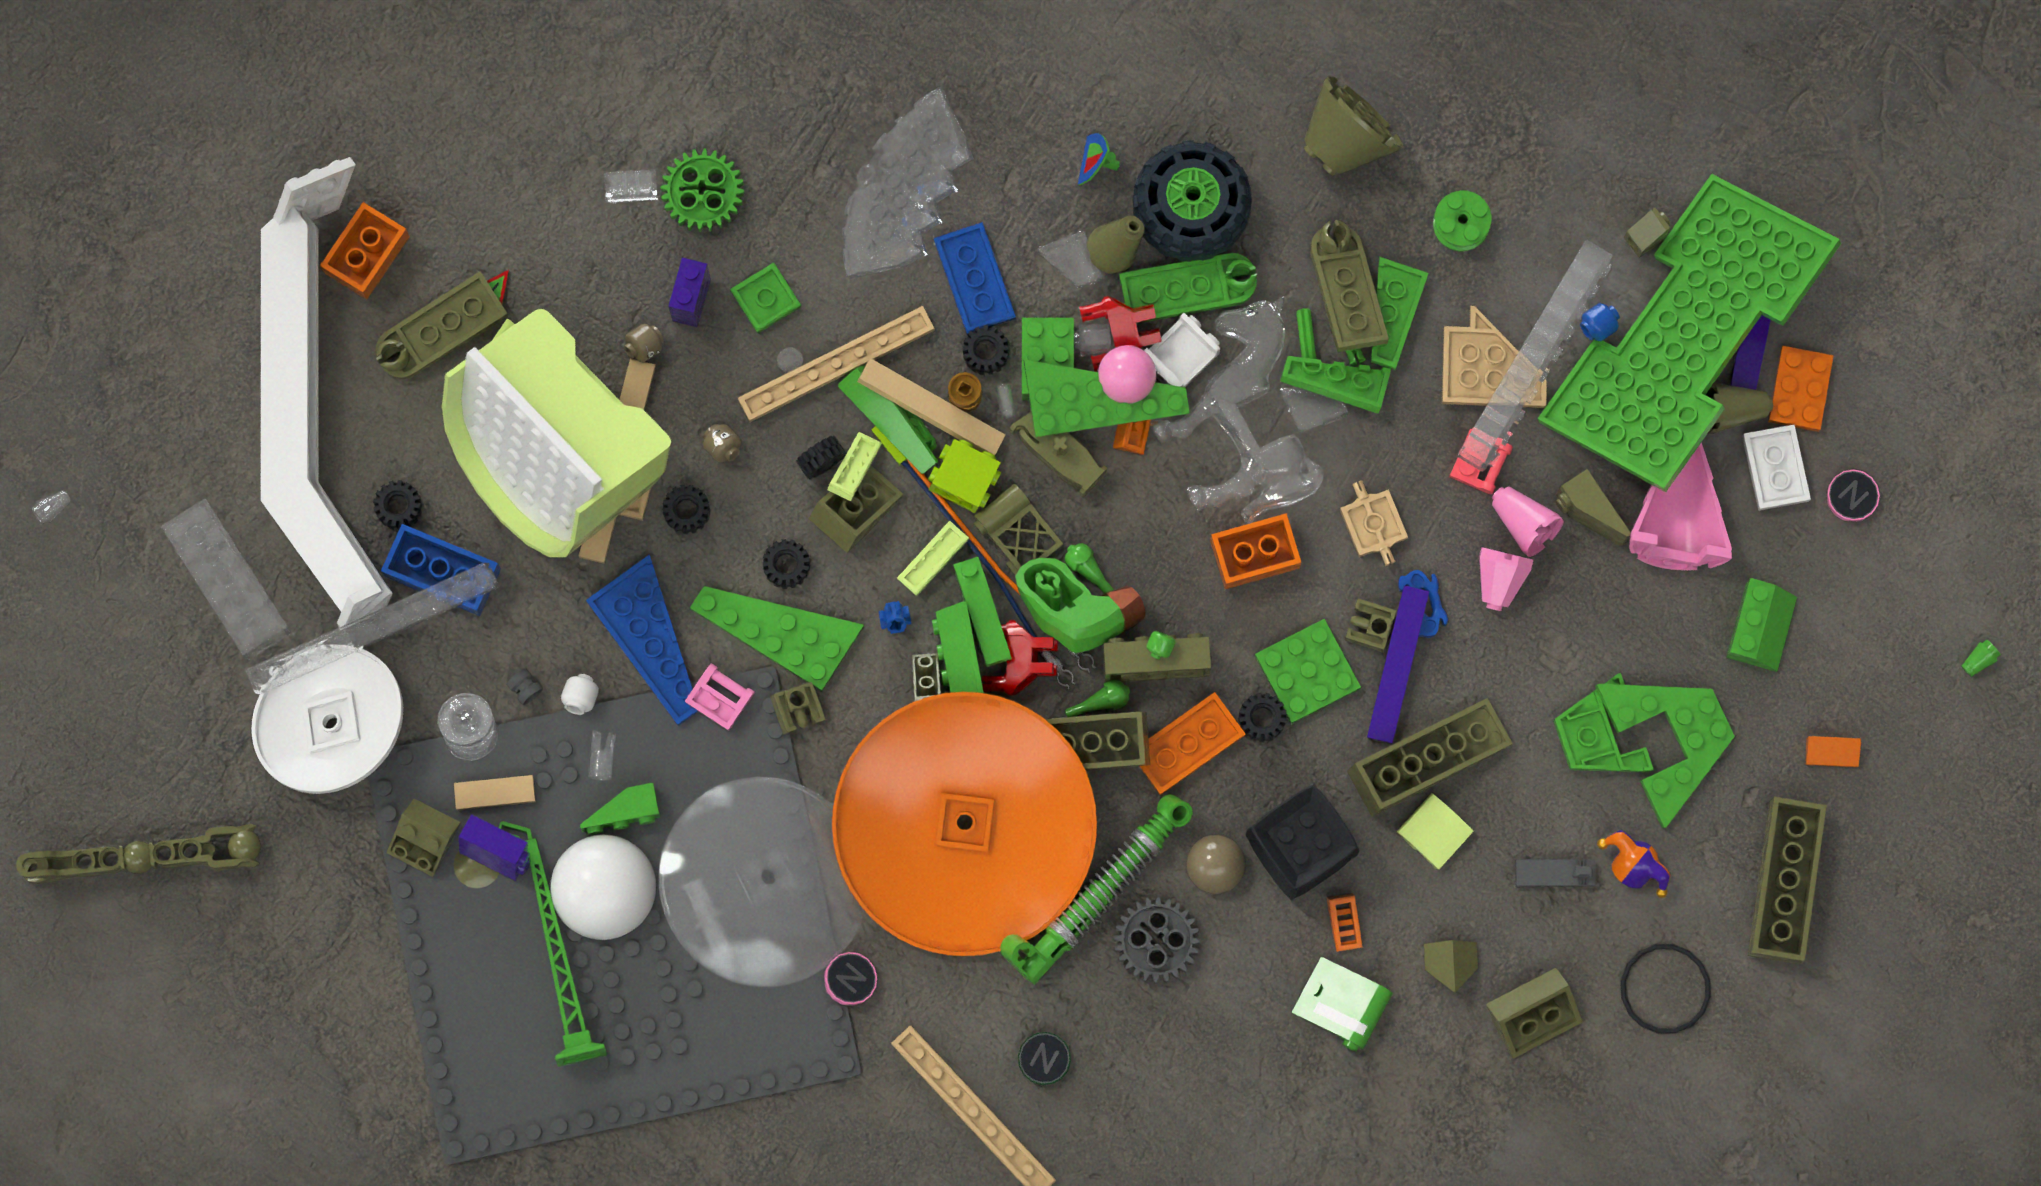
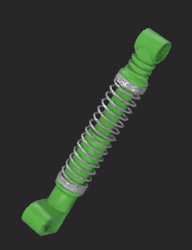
M1173 794L1162 797L1157 806L1156 812L1158 815L1154 814L1152 816L1153 820L1149 819L1147 821L1149 825L1145 823L1144 826H1138L1131 833L1132 836H1129V838L1133 841L1132 845L1130 846L1124 842V845L1128 847L1125 852L1118 848V851L1123 854L1120 858L1112 854V857L1117 860L1114 865L1107 861L1111 868L1107 871L1101 867L1105 872L1103 877L1095 873L1100 880L1093 881L1090 879L1091 884L1089 887L1084 886L1086 890L1083 893L1078 892L1079 898L1077 900L1073 899L1074 903L1068 906L1069 909L1066 912L1062 911L1063 915L1060 919L1056 917L1057 922L1052 921L1046 928V934L1035 946L1019 935L1011 934L1004 938L1001 943L1000 951L1002 956L1024 978L1035 985L1065 951H1070L1076 946L1078 936L1084 937L1083 931H1089L1088 925H1095L1094 919L1101 918L1100 912H1106V905L1112 906L1111 900L1118 899L1115 891L1123 893L1121 885L1129 887L1126 878L1131 881L1135 880L1132 872L1140 874L1137 866L1146 868L1143 860L1147 862L1152 861L1148 853L1157 856L1158 852L1163 848V842L1165 841L1163 838L1167 839L1169 837L1168 833L1171 834L1173 832L1172 828L1176 829L1177 827L1185 826L1190 821L1193 814L1190 804ZM1019 950L1026 954L1024 958L1019 956Z

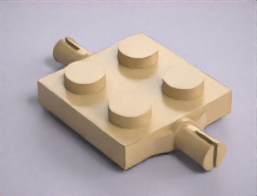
M1358 481V484L1357 482L1352 484L1358 499L1352 504L1341 507V515L1358 556L1362 557L1372 552H1380L1385 566H1388L1390 563L1396 562L1390 548L1394 544L1408 539V535L1389 489L1378 494H1367L1363 481Z

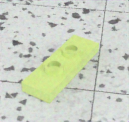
M858 432L827 490L851 501L880 450L882 443Z
M949 521L897 579L914 595L918 596L965 545L969 537Z

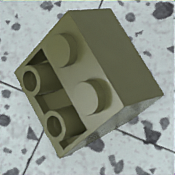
M414 798L403 812L386 853L433 877L450 848L461 822Z

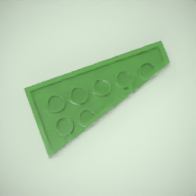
M1023 360L1035 437L1190 413L1185 387L1155 382L1152 391L1141 401L1131 404L1119 403L1104 393L1102 384L1099 382L1098 372Z

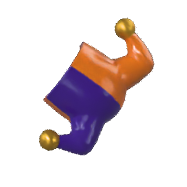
M1623 830L1611 834L1606 839L1601 838L1597 841L1598 848L1602 850L1606 849L1608 845H1616L1620 851L1612 862V871L1621 883L1635 889L1643 887L1653 878L1659 883V888L1656 891L1657 896L1660 898L1667 896L1668 891L1666 888L1671 874L1659 862L1658 854L1650 844L1643 841H1634Z

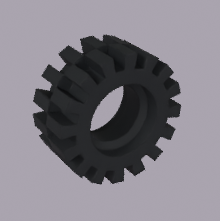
M983 325L984 328H979L978 326L975 328V331H970L968 337L964 339L963 358L966 361V365L970 366L973 372L976 373L978 371L980 375H984V373L992 375L994 371L999 372L1001 367L1006 365L1007 359H1009L1008 339L1004 337V333L1001 330L1000 332L997 331L996 327L988 328V325ZM983 341L993 343L996 347L995 355L990 359L980 358L976 353V347L979 343Z
M829 436L827 439L825 438L821 442H817L813 447L808 448L807 451L797 458L796 462L807 479H812L832 469L831 467L836 466L839 461H842L847 453L835 436Z
M398 480L396 483L389 481V485L385 486L383 484L381 486L382 489L380 491L377 490L376 499L374 498L373 500L375 505L374 511L383 525H387L393 530L394 528L399 530L402 524L411 527V523L418 521L417 517L421 516L422 502L417 490L411 484L403 483L401 480ZM395 496H402L408 502L406 511L399 515L391 513L388 509L390 499Z
M684 484L680 485V488L674 487L672 492H668L666 499L663 500L662 510L668 526L678 533H696V530L702 529L705 522L707 523L709 520L710 505L708 499L701 489H696L693 485L686 487ZM684 500L694 502L697 508L695 515L688 519L681 518L676 513L677 505Z
M781 539L782 542L778 543L776 541L772 547L769 546L766 549L767 552L764 554L762 562L767 579L774 586H781L782 589L791 587L792 589L797 584L801 585L804 578L808 577L810 560L806 549L800 543L797 544L791 539L790 541ZM782 555H791L795 558L797 565L791 573L785 574L777 569L776 562Z
M1269 693L1251 695L1244 701L1240 709V727L1245 732V736L1251 737L1253 741L1259 740V742H1264L1268 740L1269 742L1273 738L1278 737L1286 723V710H1284L1282 701L1279 702L1276 696L1272 697ZM1266 708L1272 713L1273 721L1269 726L1259 727L1253 722L1252 714L1256 709Z

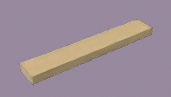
M871 358L868 360L857 381L953 437L971 443L973 448L980 452L986 451L995 456L1005 437V434Z

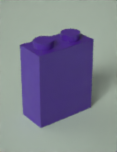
M682 257L668 306L673 322L698 327L711 280L707 263Z
M471 814L459 835V853L516 881L519 874L524 875L530 864L528 860L530 856L528 842Z

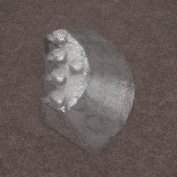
M941 87L922 97L913 104L914 109L904 117L900 116L894 121L896 125L887 135L884 133L872 148L875 154L869 165L862 166L856 177L859 183L853 195L848 198L845 215L847 216L846 226L842 230V236L845 238L843 261L849 279L904 267L927 255L928 253L921 234L943 223L937 202L958 191L952 171L974 159L967 138Z

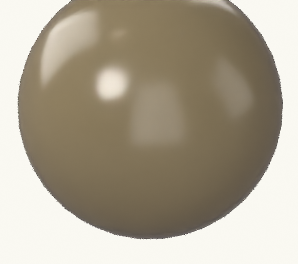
M1209 835L1198 840L1190 849L1186 861L1188 876L1192 883L1200 890L1210 894L1225 893L1236 887L1243 878L1246 866L1245 857L1240 846L1232 839L1222 835Z

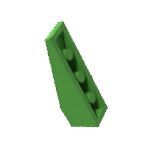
M979 557L953 564L964 602H967L969 617L986 667L1011 660L1009 648Z

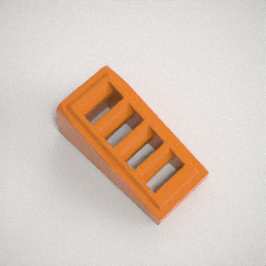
M1350 893L1327 897L1336 951L1362 948L1355 895ZM1349 904V908L1336 910L1335 905ZM1339 915H1351L1349 919L1337 920ZM1340 926H1353V929L1339 931ZM1354 935L1355 940L1343 942L1340 940V937Z

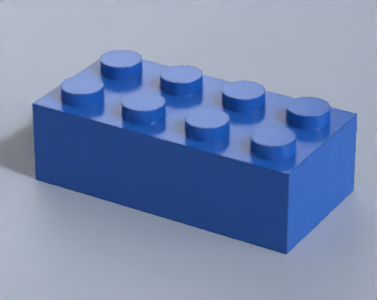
M402 524L381 572L384 577L480 616L501 568L498 563Z

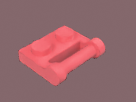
M1470 429L1449 477L1487 494H1493L1496 488L1494 485L1507 455L1511 454L1513 446ZM1491 448L1496 450L1497 453L1485 481L1477 479Z

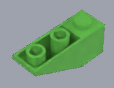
M648 783L626 788L581 823L580 828L582 832H587L588 835L602 833L603 828L613 827L614 830L628 828L629 823L639 822L640 825L654 823L655 818L660 817L654 784Z

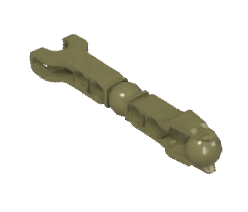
M253 824L238 827H215L206 830L203 836L161 841L155 845L153 842L148 844L144 841H134L125 848L124 846H119V849L115 847H100L69 851L25 853L18 858L16 868L19 874L32 884L115 874L121 870L123 872L129 871L133 874H142L151 868L157 869V866L174 868L209 865L214 871L258 866L260 863L256 858L261 851L260 838L253 832L257 827ZM231 836L227 848L229 855L233 859L214 861L215 847L212 845L213 839ZM189 846L198 847V853L193 858L185 857V850ZM165 848L170 849L172 852L171 857L166 861L159 860V852ZM110 854L118 855V862L114 866H106L105 859ZM83 857H90L92 860L90 867L87 869L79 868V861ZM34 865H38L35 871L30 872Z

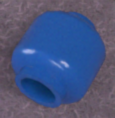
M1598 303L1582 314L1580 328L1589 340L1603 341L1618 330V319L1620 316L1613 306L1608 307L1604 303Z

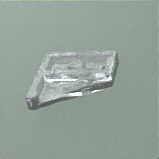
M1084 231L1038 247L1039 254L1078 289L1102 280L1100 270L1090 260L1091 256L1086 246L1088 239Z

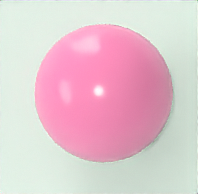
M1125 345L1112 349L1103 357L1098 368V377L1104 393L1109 398L1119 403L1131 404L1141 401L1152 391L1156 382V368L1153 360L1144 350L1135 346Z

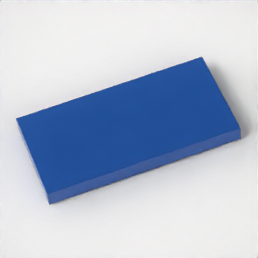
M983 222L934 238L935 246L967 335L970 331H975V328L978 326L979 328H984L983 325H988V328L1016 319Z

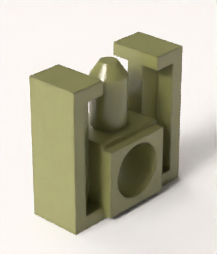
M1358 598L1354 611L1371 615V618L1369 620L1357 615L1353 616L1350 622L1354 626L1366 629L1367 631L1364 634L1348 628L1345 641L1383 652L1397 610ZM1375 622H1380L1385 626L1386 631L1377 634L1372 630L1371 625Z
M812 682L770 696L783 735L794 732L797 729L791 719V713H794L798 726L801 728H805L808 725L804 712L806 708H808L812 725L826 720ZM791 694L799 698V706H794L790 702Z

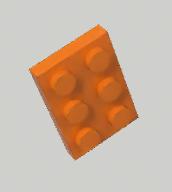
M1787 346L1781 347L1772 396L1773 409L1769 413L1768 422L1785 426L1795 425L1796 428L1816 432L1821 430L1833 355Z

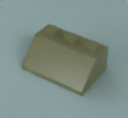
M1556 968L1486 1004L1492 1022L1513 1059L1583 1022L1569 984Z

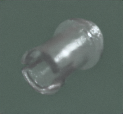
M1010 384L1000 385L995 388L1000 408L998 414L1001 415L1002 419L1017 416L1016 411H1018V407L1015 406L1012 386Z

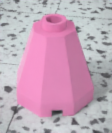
M1481 547L1479 555L1482 601L1487 602L1486 608L1502 611V607H1509L1532 569V559Z

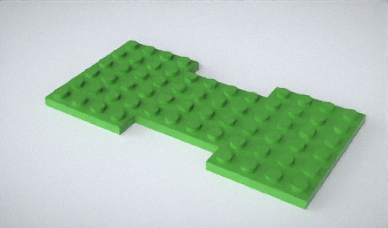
M1711 174L1654 254L1656 260L1673 268L1617 348L1605 341H1592L1537 418L1539 423L1660 490L1667 492L1725 410L1721 403L1706 396L1708 390L1761 315L1784 326L1841 245L1840 239Z

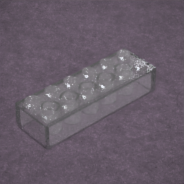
M205 498L161 526L247 661L292 633Z

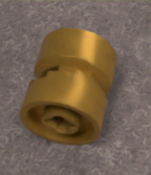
M967 372L953 376L948 385L949 403L966 413L976 410L982 399L981 383L978 378Z

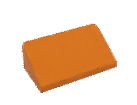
M1151 419L1118 424L1113 448L1143 455Z
M1809 736L1806 739V765L1859 767L1861 739Z

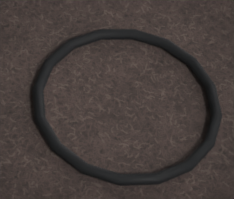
M1655 944L1639 951L1627 963L1621 978V999L1628 1014L1641 1027L1658 1034L1678 1033L1692 1027L1705 1014L1711 998L1710 978L1703 963L1689 950L1674 944ZM1656 949H1673L1687 955L1698 965L1705 980V998L1700 1011L1690 1022L1676 1028H1657L1643 1022L1632 1011L1626 997V980L1631 967L1642 955Z

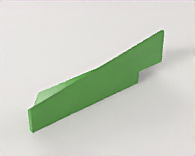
M866 365L854 369L838 384V387L920 473H926L938 463V459L932 453L936 448L934 437L918 416L857 382Z

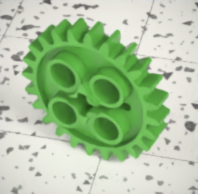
M694 149L690 158L686 153H683L684 161L682 162L675 158L676 168L667 167L671 175H663V181L667 184L660 187L662 192L667 193L661 196L662 202H669L664 206L665 210H673L670 214L671 219L680 217L678 221L679 226L687 222L688 230L691 231L694 225H697L699 232H702L703 226H707L709 231L712 232L713 224L715 223L719 228H722L721 220L723 219L730 223L729 213L738 214V210L734 206H742V200L738 197L744 196V190L738 188L744 185L743 180L736 179L741 175L740 171H732L735 166L734 162L725 164L727 160L726 155L717 159V151L714 150L711 156H708L706 149H703L702 155L699 156ZM688 173H695L697 175L696 180L693 182H686L684 177ZM714 174L723 176L722 181L719 183H712L709 179ZM701 187H706L704 194L700 195ZM680 188H686L688 190L680 191ZM725 190V193H719L717 191ZM686 198L696 200L695 204L691 207L683 206L682 202ZM712 199L721 201V205L717 208H710L708 203Z

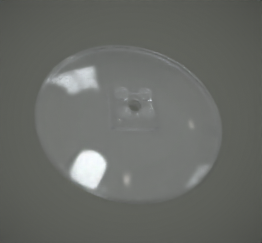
M749 777L733 780L711 789L695 800L683 812L670 831L663 848L659 868V890L669 926L684 949L705 968L728 980L751 986L772 987L795 983L811 977L827 967L834 958L846 949L860 926L865 910L859 905L848 888L836 858L832 833L833 805L818 793L798 783L773 777ZM769 870L774 873L775 882L773 884H767L762 880L763 871Z

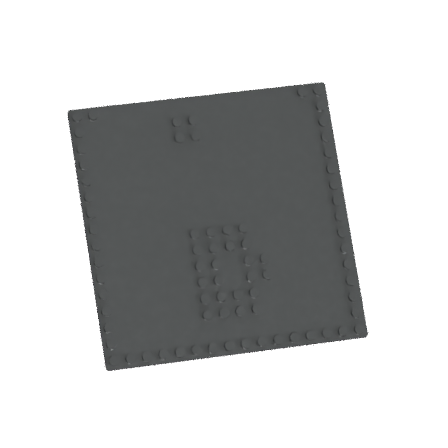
M766 667L727 676L745 689L749 687L755 691L754 696L729 731L700 712H697L678 726L653 692L594 704L593 709L589 712H584L583 715L573 714L565 710L396 746L392 748L383 763L369 775L441 1150L446 1164L450 1165L860 1075L861 1069L848 1007L833 1000L825 988L824 972L829 962L837 957L790 733L783 735L770 696L781 692L777 672L774 667ZM712 679L707 684L736 704L740 697ZM697 682L691 683L692 689L695 687ZM533 775L536 802L456 810L454 783ZM653 783L660 817L655 818L654 823L640 825L639 822L629 823V827L625 829L614 830L613 827L603 828L602 833L595 834L624 838L636 845L649 859L656 878V895L653 906L645 920L634 930L621 937L597 940L582 936L571 930L560 919L555 910L585 1028L590 1032L592 1043L604 1044L607 1052L605 1056L558 1067L555 1056L565 1050L563 1040L565 1032L531 866L529 864L525 874H519L516 881L499 873L496 880L486 887H468L459 881L454 871V859L459 851V835L471 814L498 828L501 821L529 828L532 839L536 838L551 894L552 873L561 855L579 840L594 836L588 835L587 832H582L580 824L626 788ZM414 798L461 822L450 848L433 877L386 853L403 812ZM502 827V830L520 836V839L524 841L529 840L527 833ZM537 875L538 882L541 878L539 875ZM542 884L540 888L543 891H545L544 884ZM541 895L543 904L547 898ZM548 905L545 912L552 915L550 907ZM546 919L548 929L553 922ZM554 929L550 937L558 941L556 929ZM551 944L554 957L560 948ZM561 955L556 965L566 970L563 956ZM556 971L561 989L567 977ZM569 984L562 996L574 1002ZM563 1003L567 1020L575 1008ZM578 1015L568 1027L569 1034L582 1031Z

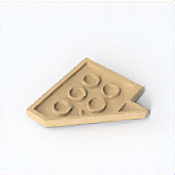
M1470 306L1469 327L1444 326L1442 404L1546 407L1547 380L1475 306Z

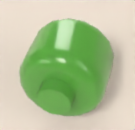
M1154 631L1148 640L1146 648L1152 652L1150 656L1160 660L1161 657L1168 658L1171 655L1176 641L1167 634Z

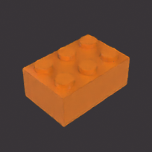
M363 202L320 267L324 274L367 300L410 236L406 228Z
M1287 513L1211 534L1210 542L1224 589L1300 569L1301 559Z

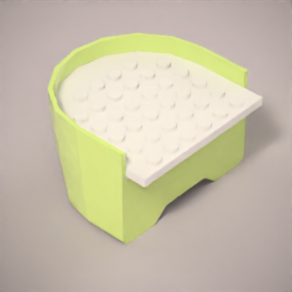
M544 309L533 311L480 350L474 347L467 352L466 360L445 374L442 400L444 428L458 463L477 494L501 523L526 545L548 557H567L654 486L666 470L671 445L670 437L642 408L624 405L575 355V339Z

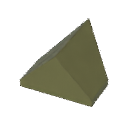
M1449 940L1424 944L1425 971L1456 993L1478 969L1477 942Z

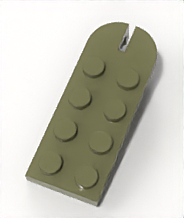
M1335 220L1332 230L1336 241L1334 242L1330 237L1331 223L1328 221L1313 236L1310 254L1337 352L1388 344V334L1362 241L1359 235L1344 222Z
M480 271L384 332L376 344V359L383 370L391 377L408 379L509 315ZM400 353V356L391 363L386 362L393 356Z

